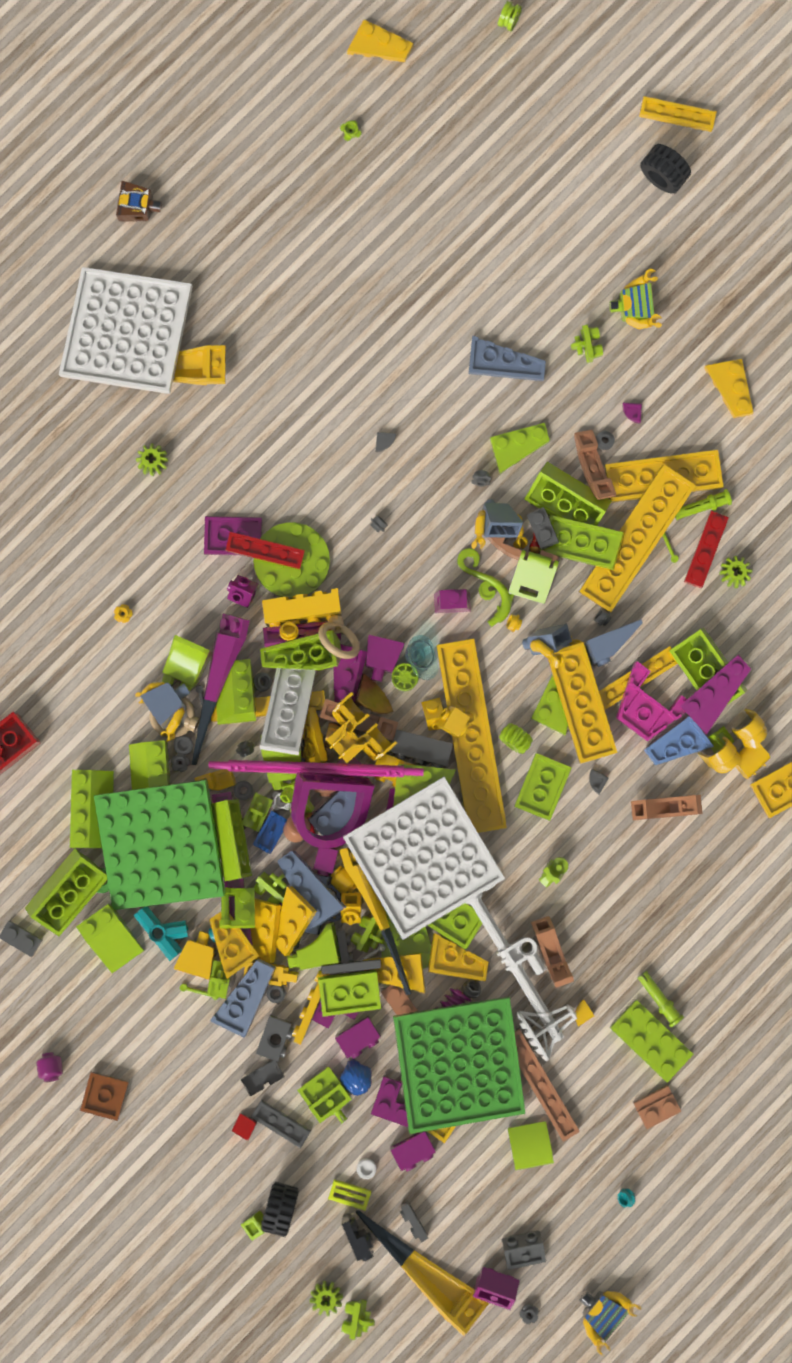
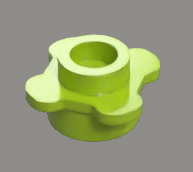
M355 120L348 121L340 126V130L344 133L345 141L361 136V131L358 130V123Z

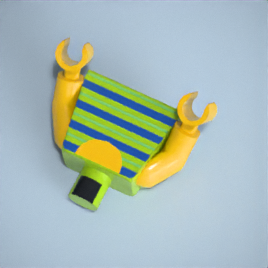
M648 269L645 275L632 280L623 287L619 300L609 302L610 312H621L622 321L627 322L628 325L636 329L650 328L653 325L657 328L662 326L661 323H656L662 317L654 314L651 283H648L649 280L653 282L658 280L657 276L651 278V274L656 272L654 269Z

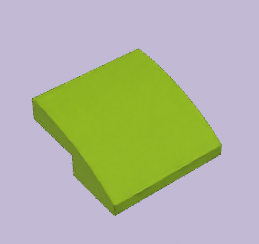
M546 1121L507 1128L515 1171L554 1163Z

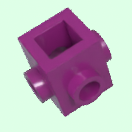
M237 575L235 580H231L228 584L227 591H229L227 599L248 608L255 597L259 583Z

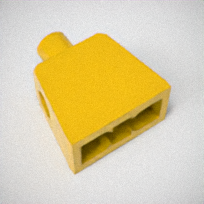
M199 931L197 941L189 939L186 942L174 966L175 970L210 979L215 947L207 945L210 938L209 933Z

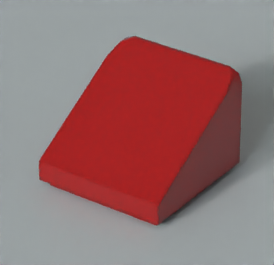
M240 1113L232 1132L249 1141L257 1121Z

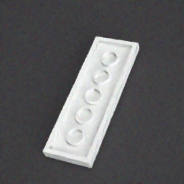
M276 669L260 749L299 755L316 670Z

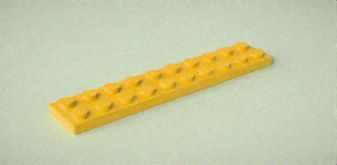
M469 639L436 645L446 705L452 707L458 705L465 709V714L470 717L466 732L463 735H459V737L452 736L464 810L477 833L505 829L507 824L475 640Z

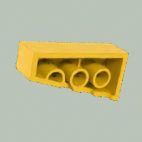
M338 588L331 589V593L328 594L327 592L317 591L312 593L310 597H308V594H298L293 596V599L280 597L262 600L265 624L270 625V627L281 626L282 623L293 622L297 625L300 624V621L305 620L308 623L319 622L321 618H326L328 621L332 616H342Z

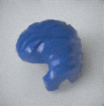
M352 1059L347 1062L345 1070L340 1076L341 1083L346 1091L354 1096L365 1094L372 1084V1071L368 1066H364L359 1061Z

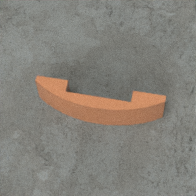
M593 430L575 433L574 438L579 461L592 493L597 500L615 497L616 492L611 478L607 479L597 451L598 443Z
M487 537L499 551L519 561L522 550L504 544L505 538ZM543 550L539 554L552 558L550 564H554L555 560L558 561L559 556ZM526 552L524 559L528 558L529 553Z
M325 699L320 718L339 724L332 714L333 709L339 703ZM369 714L370 716L356 726V730L366 733L377 723V728L386 739L393 741L399 722Z

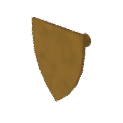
M363 674L358 699L355 700L356 706L359 708L363 705L379 714L394 712L390 701L382 689L366 674Z

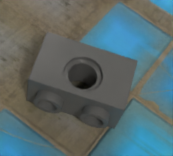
M270 1015L256 1054L277 1062L280 1057L284 1058L287 1050L284 1044L286 1039H291L294 1030L291 1027L292 1022ZM279 1034L281 1042L278 1044L273 1043L271 1035Z

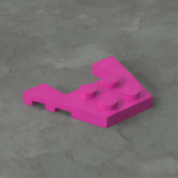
M635 661L616 719L645 741H649L685 713L681 705L687 699L679 695L670 709L667 710L640 689V686L651 671L638 661Z

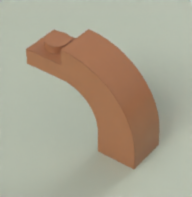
M701 795L631 801L633 820L703 814Z
M547 916L531 922L543 960L555 987L574 982L550 917Z

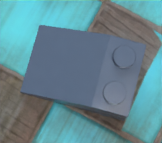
M642 619L587 640L584 645L591 665L597 664L600 667L608 664L611 661L610 658L616 654L642 625Z

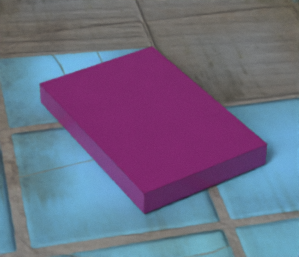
M205 516L204 555L243 556L225 551L229 533L233 532L260 539L262 537V517Z

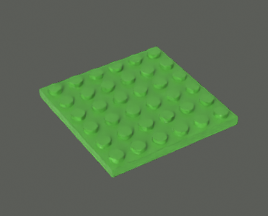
M207 780L94 795L111 905L114 910L224 897L226 895Z
M509 997L393 1016L410 1134L526 1114Z

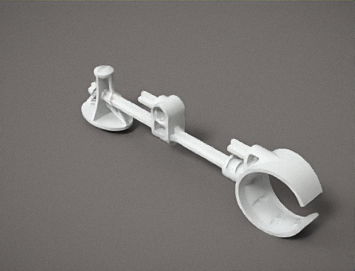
M480 893L465 903L470 904L498 948L497 956H501V963L506 964V971L513 973L536 1013L518 1011L517 1017L520 1020L521 1028L525 1029L524 1034L529 1038V1043L531 1046H535L534 1050L537 1054H541V1057L547 1062L554 1044L564 1038L562 1031L577 1019V1014L573 1012V1007L569 1004L549 1012L522 967V962L528 960L536 975L547 970L537 954L540 950L536 942L531 938L523 937L509 944L481 898L483 893ZM524 942L531 944V950L527 953H524L521 949ZM565 1009L568 1010V1012L564 1013L556 1019L552 1017V1015L555 1013H558ZM528 1016L539 1017L544 1026L541 1027ZM569 1016L572 1017V1019L569 1020L561 1028L558 1027V1023L568 1018ZM524 1017L534 1023L539 1029L532 1031ZM546 1031H548L552 1038L549 1050L545 1034ZM542 1034L544 1038L546 1053L544 1052L542 1046L537 1040V1038Z

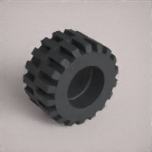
M655 144L640 163V168L645 177L658 189L670 194H676L692 173L686 160L677 151L663 144Z
M276 1181L273 1183L261 1225L263 1232L281 1237L288 1235L299 1194L298 1187Z

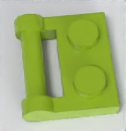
M225 887L226 895L221 897V920L219 921V927L255 928L254 888ZM235 896V920H229V897Z

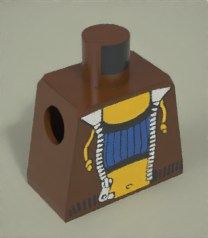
M121 181L116 212L119 222L149 221L151 211L161 212L162 201L152 200L153 195L148 188Z

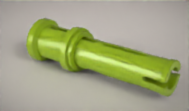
M724 489L723 492L715 495L709 494L706 499L682 506L675 519L679 520L709 509L715 511L718 507L732 505L728 489Z
M648 971L642 973L643 976L640 975L637 979L659 1006V1013H663L669 1021V1026L673 1027L684 1016L679 1014L674 1007V1002L668 1001L648 974Z

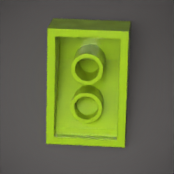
M111 903L76 926L87 944L111 973H114L144 951L117 910L113 909Z

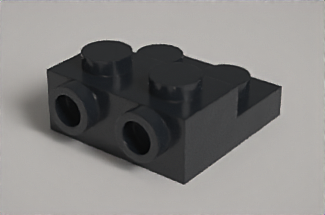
M350 1213L342 1216L341 1225L357 1262L360 1260L365 1262L374 1257L372 1249L374 1248V1240L371 1233H367L365 1228L358 1230L357 1220L355 1217L351 1218Z

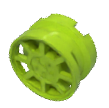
M507 0L501 11L498 26L501 28L506 27L508 31L512 32L519 19L522 6L518 4L515 6L511 1Z
M403 663L394 668L392 683L395 688L400 691H410L417 685L418 672L414 666Z

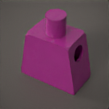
M467 589L439 590L434 594L435 613L471 612L470 592Z
M373 635L368 636L366 667L373 669L371 680L382 682L385 672H393L404 648V643Z

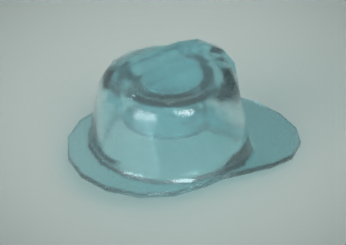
M424 635L414 636L409 641L405 651L406 661L411 665L414 673L419 678L431 680L437 675L439 669L433 644Z

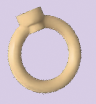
M332 616L328 622L321 625L319 639L330 653L343 659H351L358 655L360 651L358 638L349 628L344 626V620L341 616ZM331 629L336 634L343 633L350 640L352 650L343 651L335 647L327 638V630Z
M186 697L181 700L186 706L187 717L183 727L175 731V738L185 735L189 730L195 732L200 718L195 716L193 705ZM150 712L151 725L157 733L161 734L166 729L159 725Z

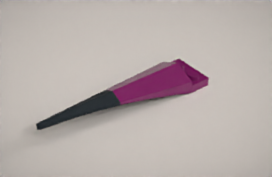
M223 613L220 621V631L215 634L191 765H197L214 708L235 659L246 640L250 620Z

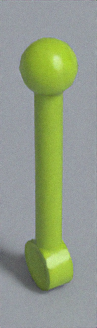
M664 533L663 539L671 554L670 560L671 562L676 563L679 558L677 555L674 554L672 547L668 541V538Z
M186 984L180 985L182 992L187 990L207 996L206 991L188 987ZM209 996V997H212V999H214V1000H217V999L219 998V997Z

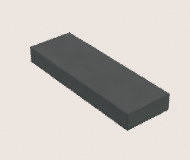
M381 959L321 966L323 974L377 969L381 967Z
M263 1100L260 1101L251 1118L300 1149L311 1132L310 1129Z

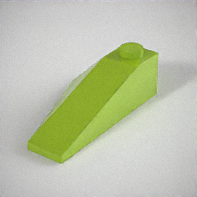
M333 630L327 631L326 635L329 641L341 650L340 639ZM319 634L260 649L262 666L267 668L323 670L338 666L341 658L330 653L322 645Z

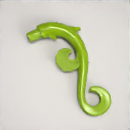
M464 549L458 555V566L467 574L484 581L478 589L481 598L484 600L494 598L495 590L489 591L490 586L496 588L501 596V606L497 605V612L494 614V617L487 621L490 627H493L508 617L514 594H509L505 585L495 577L467 568L464 564L465 558H473V567L476 568L480 561V555L475 549Z

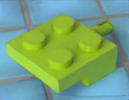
M330 1066L297 1090L319 1123H322L334 1114L341 1124L348 1119L341 1109L352 1100V1097Z

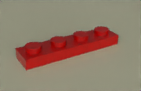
M710 511L684 579L685 583L703 588L729 517Z
M233 532L229 533L225 549L227 552L299 570L305 552L302 549Z

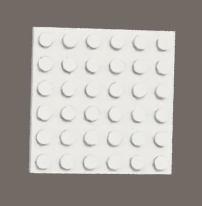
M82 267L61 361L60 377L170 394L189 307L192 284Z
M445 777L343 837L402 939H405L505 879Z

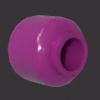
M54 1052L44 1053L42 1058L36 1061L38 1077L44 1080V1082L57 1081L63 1074L61 1057L54 1055Z

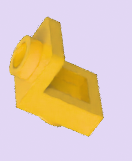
M440 697L421 702L428 730L441 729L436 726L443 710Z

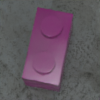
M369 1016L335 1036V1040L347 1059L349 1057L353 1059L363 1053V1048L375 1046L379 1043L378 1039L381 1038Z
M426 1131L415 1133L390 1147L401 1171L406 1170V1172L414 1169L417 1166L416 1163L422 1160L423 1162L429 1161L434 1157L433 1154L436 1153Z
M482 1267L477 1277L473 1297L511 1310L516 1301L520 1280L511 1275L497 1272L492 1268Z

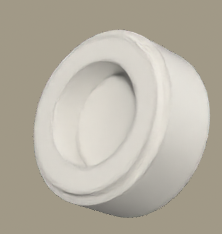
M369 1158L360 1160L357 1165L358 1175L363 1179L372 1178L376 1173L375 1162Z

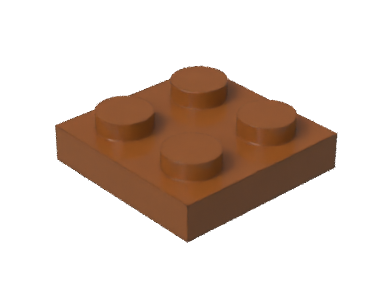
M90 1072L80 1111L118 1121L129 1081Z

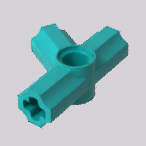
M149 906L143 907L134 915L148 933L149 938L155 942L169 961L182 952L183 949L175 939L189 937L186 920L162 924ZM155 928L162 929L163 936L161 938L154 936Z

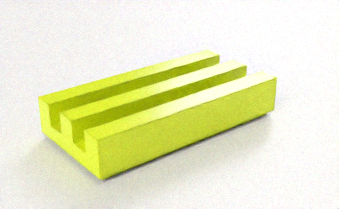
M334 1179L328 1199L366 1211L371 1190ZM336 1185L366 1194V1197L338 1189ZM334 1192L364 1201V1204L334 1196Z

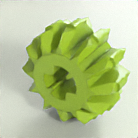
M150 444V449L144 445L143 449L145 451L137 452L141 456L136 458V462L140 463L137 466L138 469H143V474L145 475L149 471L151 476L155 475V471L159 475L162 474L160 468L166 469L167 466L163 463L169 462V459L165 457L167 452L165 450L161 451L162 447L160 445L155 448L154 444ZM154 456L156 461L151 464L148 459L151 460L150 457Z
M733 556L732 560L727 558L725 559L726 563L720 565L724 570L719 571V574L725 575L721 581L728 580V587L732 583L735 589L739 587V584L745 586V580L749 581L751 579L747 574H751L752 569H747L750 563L744 564V557L738 561V557ZM735 568L738 569V571H737L738 575H736V576L733 575V574H734V571H733V570H734Z
M512 723L507 724L499 736L502 743L519 754L525 753L533 742L532 737L526 731Z
M323 1281V1287L317 1283L315 1285L316 1290H311L310 1293L313 1297L310 1298L309 1302L315 1303L312 1307L313 1311L319 1308V1315L326 1311V1316H330V1310L336 1314V1307L342 1306V1302L339 1300L343 1299V1294H337L340 1291V1287L338 1286L333 1289L334 1282L327 1286V1282ZM323 1295H326V1297L327 1295H329L330 1301L327 1302V1300H325L324 1302Z

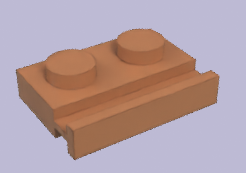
M668 1085L633 1102L646 1129L681 1112Z

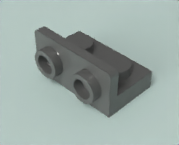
M540 1231L502 1238L508 1270L546 1262Z

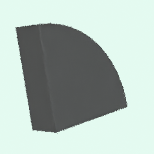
M377 432L375 452H382L388 449L394 443L396 434Z
M592 768L589 774V782L592 789L600 795L609 778Z

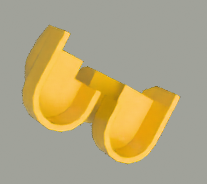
M351 692L333 709L332 714L341 727L327 738L326 741L331 745L329 748L333 747L340 755L339 759L342 758L346 763L361 750L372 760H379L397 742L390 743L378 730L377 723L363 736L358 738L353 730L370 715L364 714L356 706L351 698L353 695Z
M746 708L744 711L752 721L741 729H731L744 745L740 752H737L736 747L727 737H723L722 739L726 744L720 751L711 756L701 752L698 755L710 768L718 773H727L736 767L744 778L749 779L752 775L755 776V772L762 766H766L765 763L771 757L760 744L768 734L764 721L755 711Z

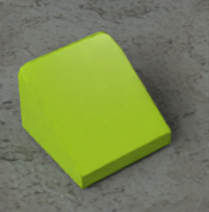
M724 726L707 737L714 746L710 747L714 754L720 751L726 744L722 739L723 737H727L731 743L735 742Z
M260 1210L241 1224L252 1241L265 1233L261 1229L264 1214Z

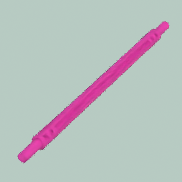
M252 760L209 761V769H228V771L404 777V775L423 776L424 768H404V766Z

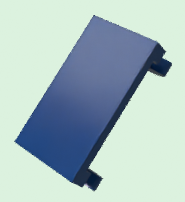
M271 811L253 845L271 854L283 833V827L287 819Z

